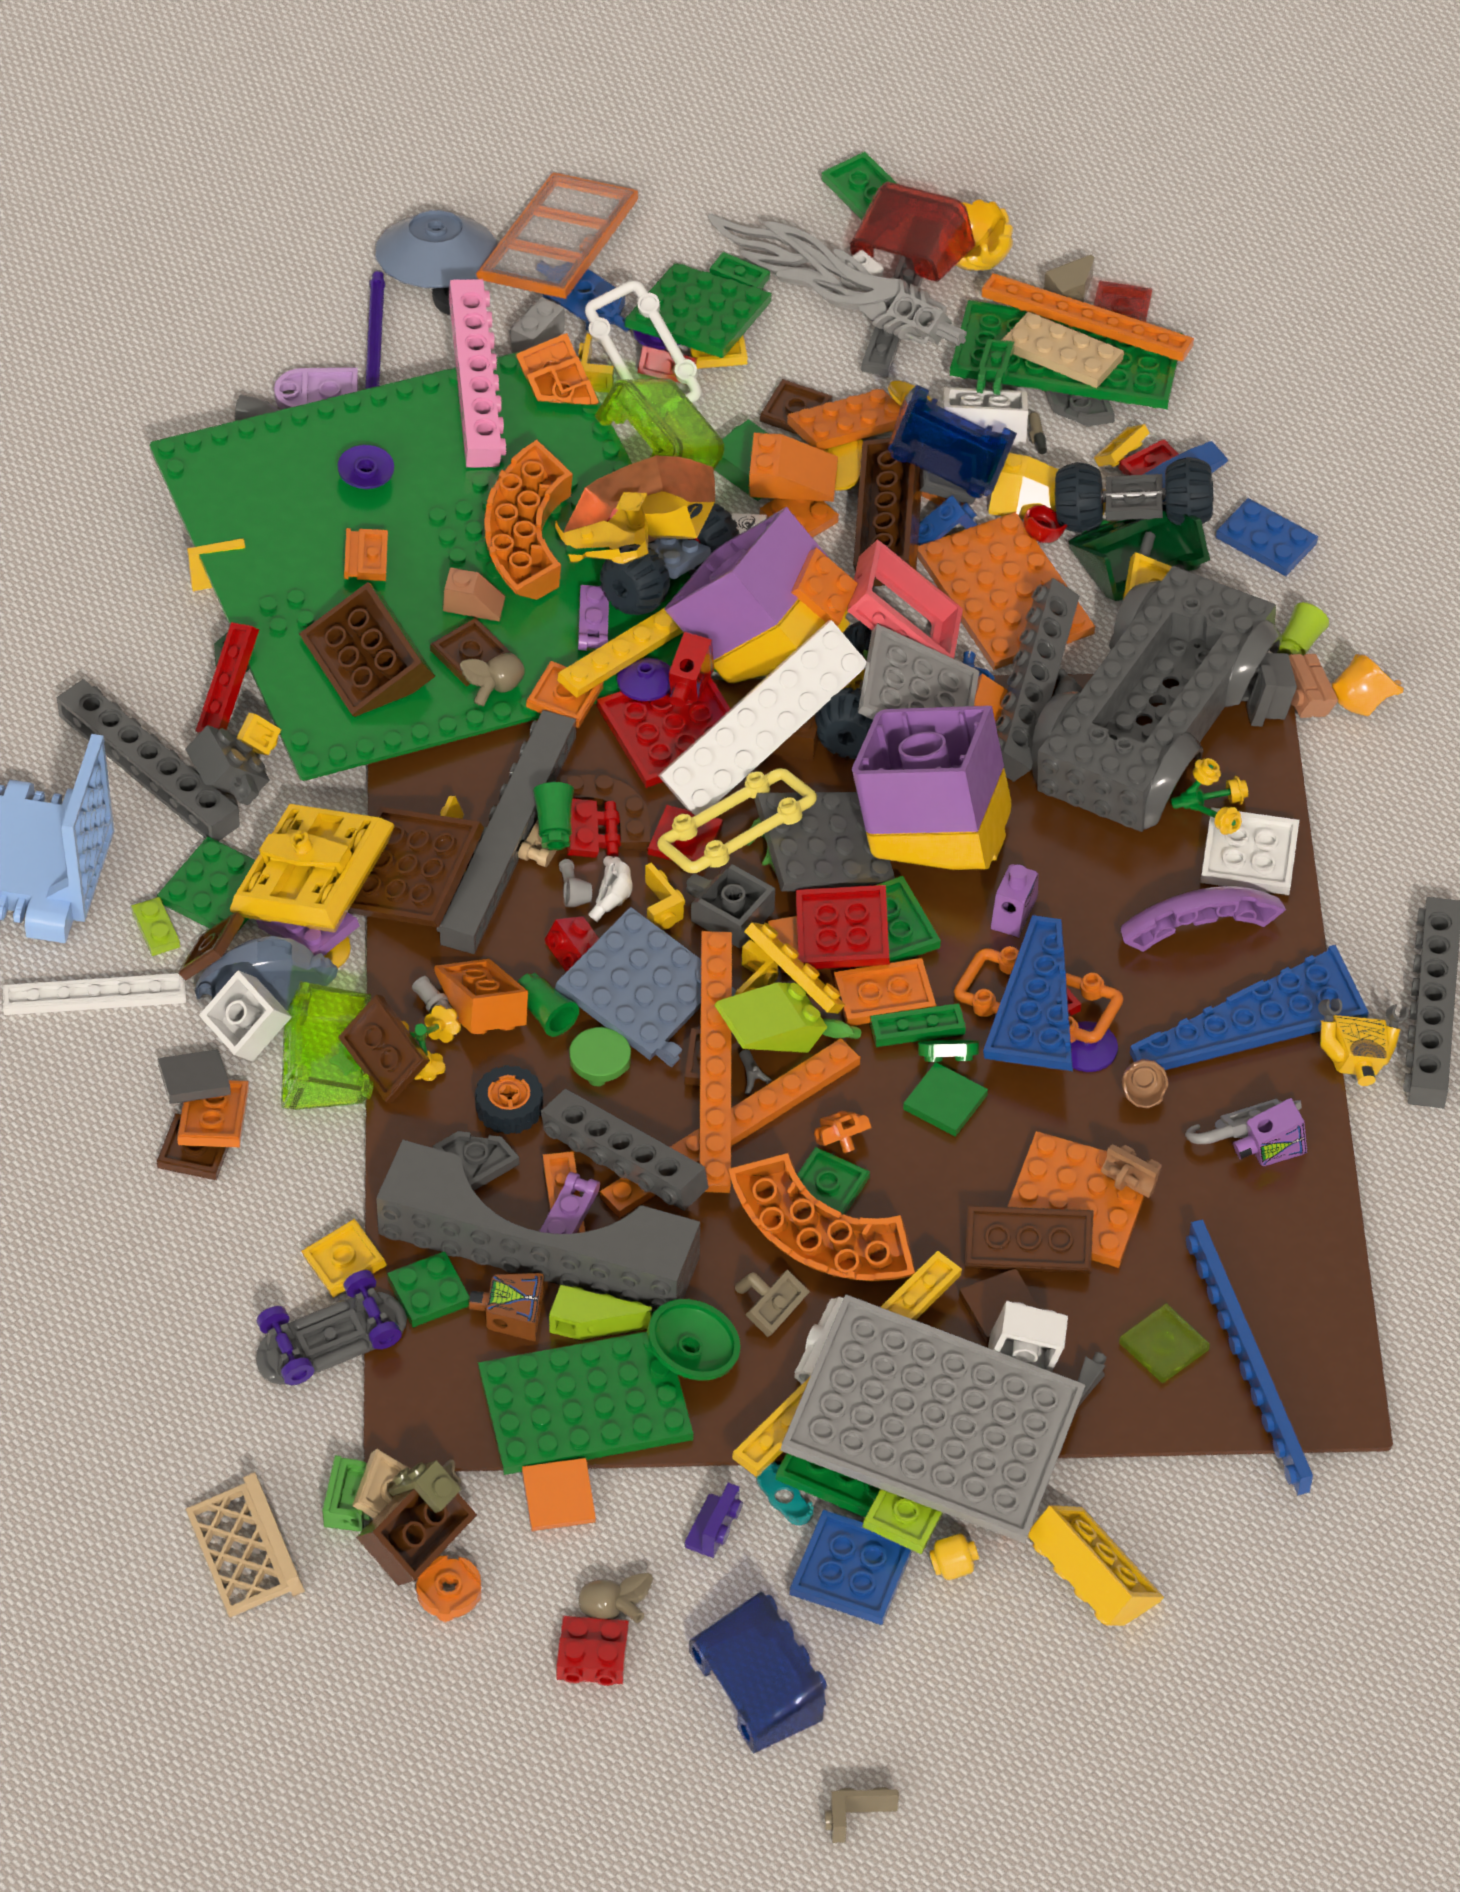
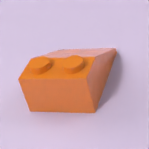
M754 433L749 473L750 497L834 502L838 456L783 434Z
M491 959L434 966V972L442 989L448 997L447 999L451 1007L457 1012V1020L469 1032L485 1034L487 1030H513L515 1026L526 1025L528 991Z

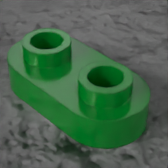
M929 1040L918 1042V1055L924 1056V1061L940 1062L946 1056H955L956 1061H972L973 1055L979 1054V1041Z

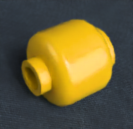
M962 1533L936 1540L933 1546L934 1549L929 1551L936 1575L942 1574L945 1580H953L973 1573L975 1569L974 1561L980 1559L974 1540L968 1542Z

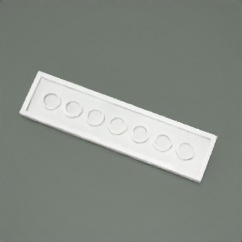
M832 620L827 621L658 776L685 808L696 816L718 803L831 700L830 698L833 695H836L864 670L867 661Z

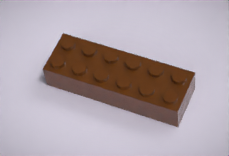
M917 435L862 442L853 559L855 572L858 557L877 539L917 570L922 495L920 491L921 446ZM876 577L874 578L873 587L886 586Z

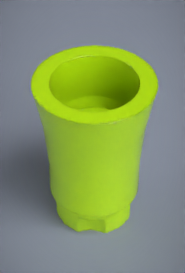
M1306 602L1297 603L1281 634L1282 641L1278 653L1288 654L1289 656L1292 654H1302V656L1307 654L1318 637L1329 627L1327 615L1313 604Z

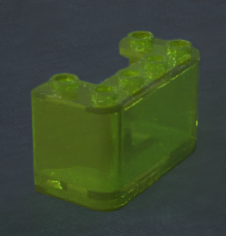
M671 379L618 380L614 383L595 414L596 419L601 425H610L612 422L624 424L628 420L653 450L650 457H681L711 466L715 470L724 454V443L721 437Z

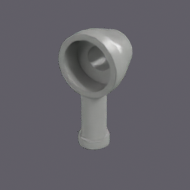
M562 860L559 863V869L564 879L563 897L565 906L576 907L591 902V883L575 878L572 860Z

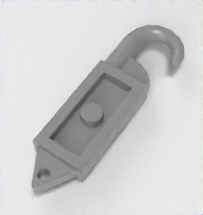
M1273 1099L1220 1116L1221 1119L1215 1123L1216 1129L1204 1133H1195L1201 1128L1197 1124L1188 1128L1185 1136L1188 1141L1195 1144H1210L1230 1137H1248L1247 1121L1281 1102ZM1301 1100L1293 1101L1297 1109L1300 1110L1302 1108Z

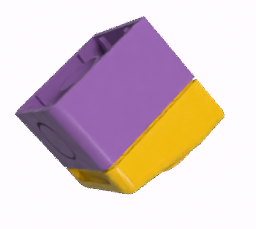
M785 507L715 549L664 610L683 632L712 639L714 669L726 682L736 683L768 675L826 623L791 593L809 551L817 547L824 554L825 552L790 510ZM848 607L841 623L837 626L842 633L850 625V622L845 617L848 614Z
M992 706L885 709L875 715L852 767L870 852L874 857L950 870L989 869L991 861L997 860L1006 837L1005 826L1011 813V797L1005 768H1003L1004 763Z

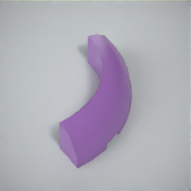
M1239 886L1211 887L1183 893L1145 909L1122 924L1121 933L1124 943L1144 952L1152 945L1174 934L1175 928L1181 925H1188L1193 922L1197 926L1216 922L1218 917L1233 916L1236 921L1249 922L1265 927L1286 909L1279 898L1261 890Z

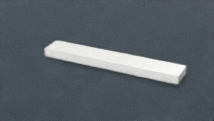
M178 973L3 985L4 1015L186 1003V982Z

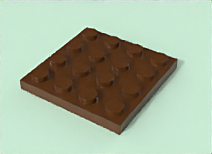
M379 806L375 817L392 822L394 829L389 842L349 908L348 913L439 928L484 827L480 821Z

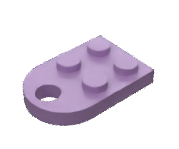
M298 368L287 371L275 383V401L279 408L283 410L358 391V368ZM286 390L294 391L292 394H284L282 392Z

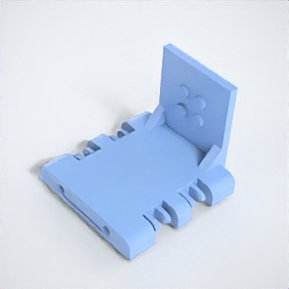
M91 734L74 788L67 789L63 802L62 794L54 793L51 803L44 802L45 792H35L34 784L31 782L10 779L6 790L4 785H0V920H4L7 910L14 911L13 922L22 923L25 917L27 938L66 943L73 920L81 922L86 920L114 834L104 736Z

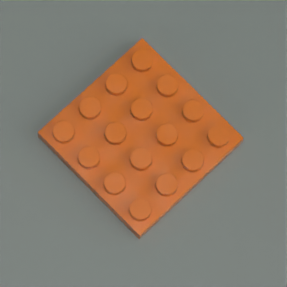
M1036 1131L1008 1207L1093 1210L1092 1261L1119 1268L1145 1196L1127 1186L1123 1190L1115 1188V1180L1101 1173L1107 1157V1151Z

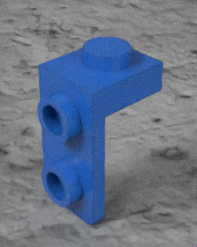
M953 495L950 496L920 521L919 546L942 538L959 523L965 529L977 526L978 524L974 519L977 516L976 512L967 502L962 505Z

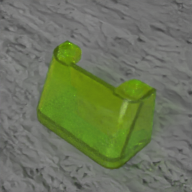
M300 981L287 1009V1012L292 1017L284 1025L282 1108L302 1110L363 1104L365 1099H370L373 1091V1081L369 1080L368 1074L363 1073L338 1036L369 1003L371 994Z

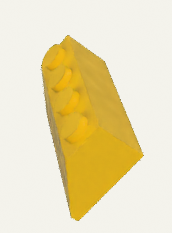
M1049 1505L1031 1527L1028 1537L1034 1542V1549L1053 1563L1054 1571L1061 1578L1071 1583L1075 1588L1074 1593L1076 1596L1095 1610L1094 1615L1101 1623L1107 1626H1125L1163 1600L1164 1596L1083 1507Z

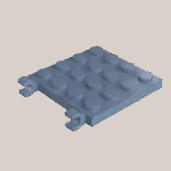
M630 907L556 982L555 989L575 1002L581 1009L606 1028H610L624 1036L630 1046L649 1060L656 1054L668 1066L673 1067L679 1061L680 1057L678 1055L682 1052V1049L677 1044L668 1041L701 1007V959ZM732 987V996H734L736 990Z

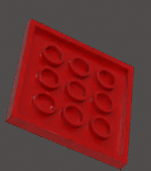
M711 677L699 701L687 700L684 707L675 706L669 701L670 692L664 697L652 701L634 700L624 695L621 691L597 699L598 710L646 788L662 783L663 781L658 775L731 710Z

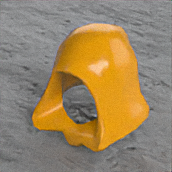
M1355 654L1348 667L1332 683V688L1340 706L1352 713L1369 716L1386 698L1399 695L1404 691L1400 680L1392 681L1374 661L1363 654Z

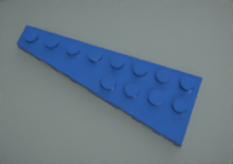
M1336 945L1328 947V951L1316 957L1311 955L1305 958L1304 963L1292 969L1287 967L1281 970L1280 975L1265 982L1261 980L1227 997L1226 1002L1214 1008L1209 1006L1203 1009L1202 1014L1190 1020L1185 1018L1179 1021L1178 1026L1163 1033L1159 1031L1131 1045L1130 1055L1134 1062L1140 1059L1154 1060L1164 1070L1319 1032L1321 1031V1020H1324V1016L1319 1012L1318 1004L1324 999H1329L1330 1003L1332 999L1338 998L1341 1000L1342 1010L1339 1014H1336L1338 1016L1368 1018L1369 1012Z

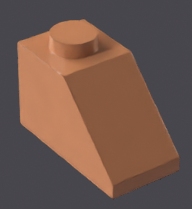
M450 567L444 589L443 611L500 622L505 596L480 573Z

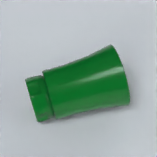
M548 782L533 788L538 815L539 836L541 837V846L543 848L563 850L570 846V836L572 834L571 812L574 787L570 784Z
M527 973L518 980V983L528 991L527 1009L537 1019L548 1036H559L573 1026L579 1015V1006L575 1002L562 995L536 973Z

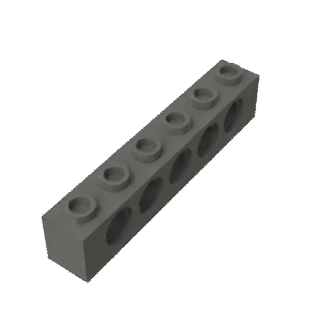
M564 1089L541 1110L543 1128L549 1137L564 1142L575 1152L585 1154L596 1164L608 1167L615 1171L619 1177L631 1180L638 1184L642 1190L652 1192L669 1205H675L685 1211L709 1188L706 1169L703 1165L567 1089Z

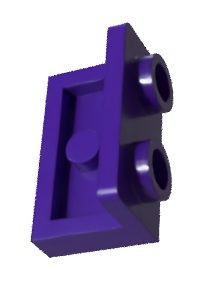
M728 1482L721 1497L714 1494L707 1496L685 1540V1548L714 1559L720 1544L724 1545L729 1536V1526L732 1520L737 1519L741 1512L743 1501L739 1500V1486Z

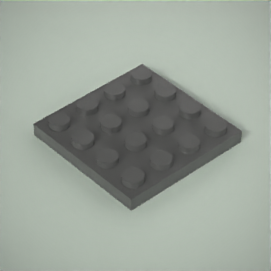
M815 792L817 794L815 804L802 812L803 816L800 821L789 825L782 823L764 834L781 891L874 886L895 879L890 860L878 859L870 852L857 792ZM757 793L755 804L760 821L762 822L778 813L777 808L782 799L791 797L798 801L803 796L799 793Z

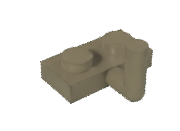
M788 1270L782 1273L771 1287L754 1272L749 1273L735 1285V1290L740 1294L753 1287L762 1296L745 1315L767 1337L773 1334L810 1292Z

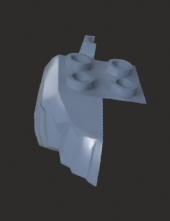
M277 936L248 940L212 963L197 981L195 994L197 999H200L204 994H209L213 999L239 970L256 977L292 1016L291 1018H294L295 994L328 986L336 978L338 968L329 958H325L322 953L314 956L313 952L305 945L293 939Z

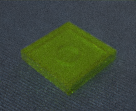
M1167 1303L1120 1336L1119 1341L1162 1384L1207 1352L1210 1343Z

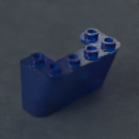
M759 1591L689 1640V1653L704 1677L710 1675L712 1670L738 1711L737 1729L753 1754L823 1721L824 1706H826L824 1690L827 1689V1683L820 1671L815 1672L811 1666L810 1656L803 1645L799 1646L795 1641L790 1623L786 1619L782 1621L777 1613L778 1608L775 1600L770 1594L765 1595L762 1591Z

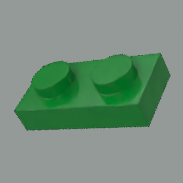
M722 252L710 267V273L713 275L732 279L738 283L760 289L770 279L769 270L725 252Z

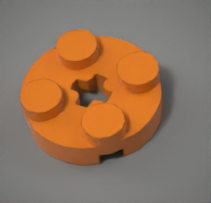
M448 1555L439 1556L418 1577L416 1583L417 1599L428 1613L437 1616L441 1621H451L455 1617H460L470 1612L482 1597L480 1573L475 1565L465 1558L458 1557L457 1560L448 1559ZM445 1582L449 1585L455 1583V1590L450 1592L443 1591L442 1584Z

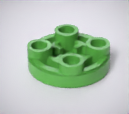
M590 1028L578 1034L572 1041L570 1046V1063L573 1070L582 1078L587 1079L591 1085L602 1086L606 1081L620 1077L630 1068L631 1048L624 1036L610 1028Z

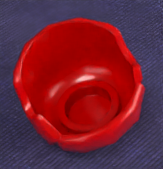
M1035 505L1029 508L1023 520L1024 529L1027 534L1039 543L1049 544L1057 541L1067 527V524L1060 526L1057 522L1056 512L1045 505Z

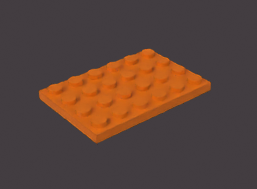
M1016 512L918 546L917 558L938 589L963 608L961 623L993 670L1013 664L1014 657L1021 645L1019 641L1020 636L1027 624L1026 615L1033 603L1032 594L1037 586L1040 584L1044 585L1054 578L1068 587L1037 541L1027 534L1023 521ZM1079 602L1067 644L1095 634V625Z

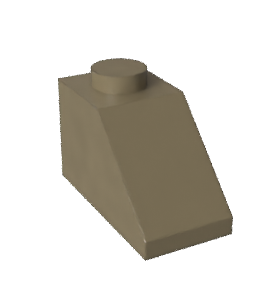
M1091 254L1046 271L1044 290L1084 302L1093 277L1095 257Z

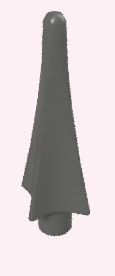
M1096 1352L1092 1360L1087 1356L1085 1357L1077 1382L1086 1386L1078 1407L1105 1376L1103 1369L1106 1367L1104 1363L1107 1357L1100 1352Z

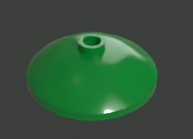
M692 1299L672 1300L661 1305L653 1313L649 1321L647 1338L652 1352L666 1368L682 1377L703 1381L717 1379L727 1374L734 1367L739 1357L740 1339L734 1325L722 1312L709 1304Z

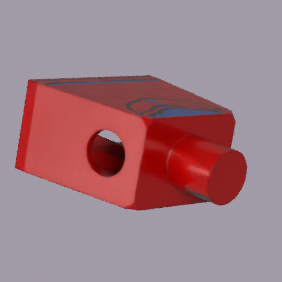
M684 632L669 671L671 693L669 701L673 705L684 707L687 700L699 701L714 670L712 639Z

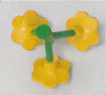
M442 1005L433 1007L431 1013L425 1016V1025L417 1024L415 1031L410 1032L430 1059V1062L414 1078L415 1080L432 1081L437 1075L444 1073L446 1070L443 1056L438 1053L431 1054L427 1051L425 1042L427 1035L433 1040L440 1039L442 1042L448 1043L461 1030V1024L457 1021V1012L453 1008L445 1009ZM402 1021L404 1026L409 1031L408 1024L405 1021Z

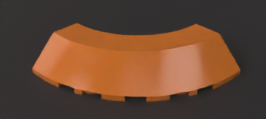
M538 440L523 448L511 459L510 465L505 470H501L497 482L491 488L488 495L484 522L486 544L497 571L516 595L535 600L540 599L559 587L561 564L553 556L545 539H543L542 529L552 511L563 501L571 497L573 476Z
M788 1153L728 1169L733 1188L752 1222L769 1241L796 1261L817 1271L853 1280H895L910 1277L915 1273L913 1256L901 1215L889 1218L860 1217L858 1219L841 1214V1212L827 1206L820 1200L818 1201L810 1194L797 1176Z

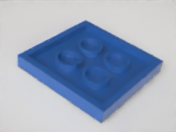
M823 1510L790 1586L789 1595L883 1625L913 1550L863 1528V1522Z

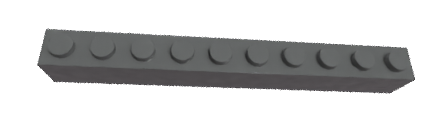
M543 710L538 721H533L530 728V738L528 742L524 741L521 746L520 759L518 763L514 762L511 767L510 780L508 784L504 783L501 788L500 801L497 806L493 805L490 811L489 824L487 827H484L479 839V845L474 850L468 863L469 866L460 880L446 915H444L439 928H437V932H440L441 945L475 954L518 863L520 846L526 841L538 820L533 788L543 783L556 782L576 739V719Z

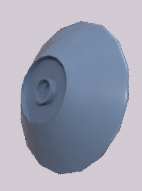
M430 210L402 219L387 228L376 243V260L386 274L402 283L422 288H450V280L477 279L476 273L496 248L498 242L487 227L471 218L442 210Z

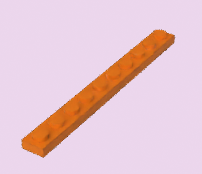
M702 931L699 1164L703 1165L706 1169L709 1188L705 1192L730 1193L731 1178L728 1169L731 1168V1030L714 1005L718 1000L732 996V932Z
M840 1038L731 1108V1147L859 1066L860 1056ZM699 1129L673 1144L670 1148L699 1163ZM620 1178L600 1191V1199L618 1218H621L655 1196L650 1191L642 1190L638 1184L627 1178Z

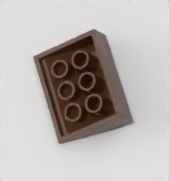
M369 582L299 633L354 717L411 695L435 677L384 598Z

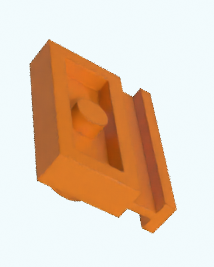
M346 528L344 579L357 577V580L386 581L388 530L359 529V532L351 531V528Z

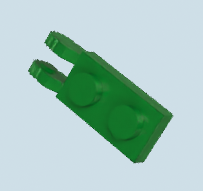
M987 339L978 368L977 393L984 392L987 379L994 381V395L1001 394L1003 381H1006L1014 353L1015 342Z

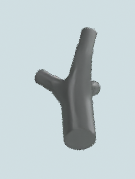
M745 1049L739 1053L747 1075L745 1094L750 1095L755 1079H761L769 1084L771 1078L760 1070L750 1050Z

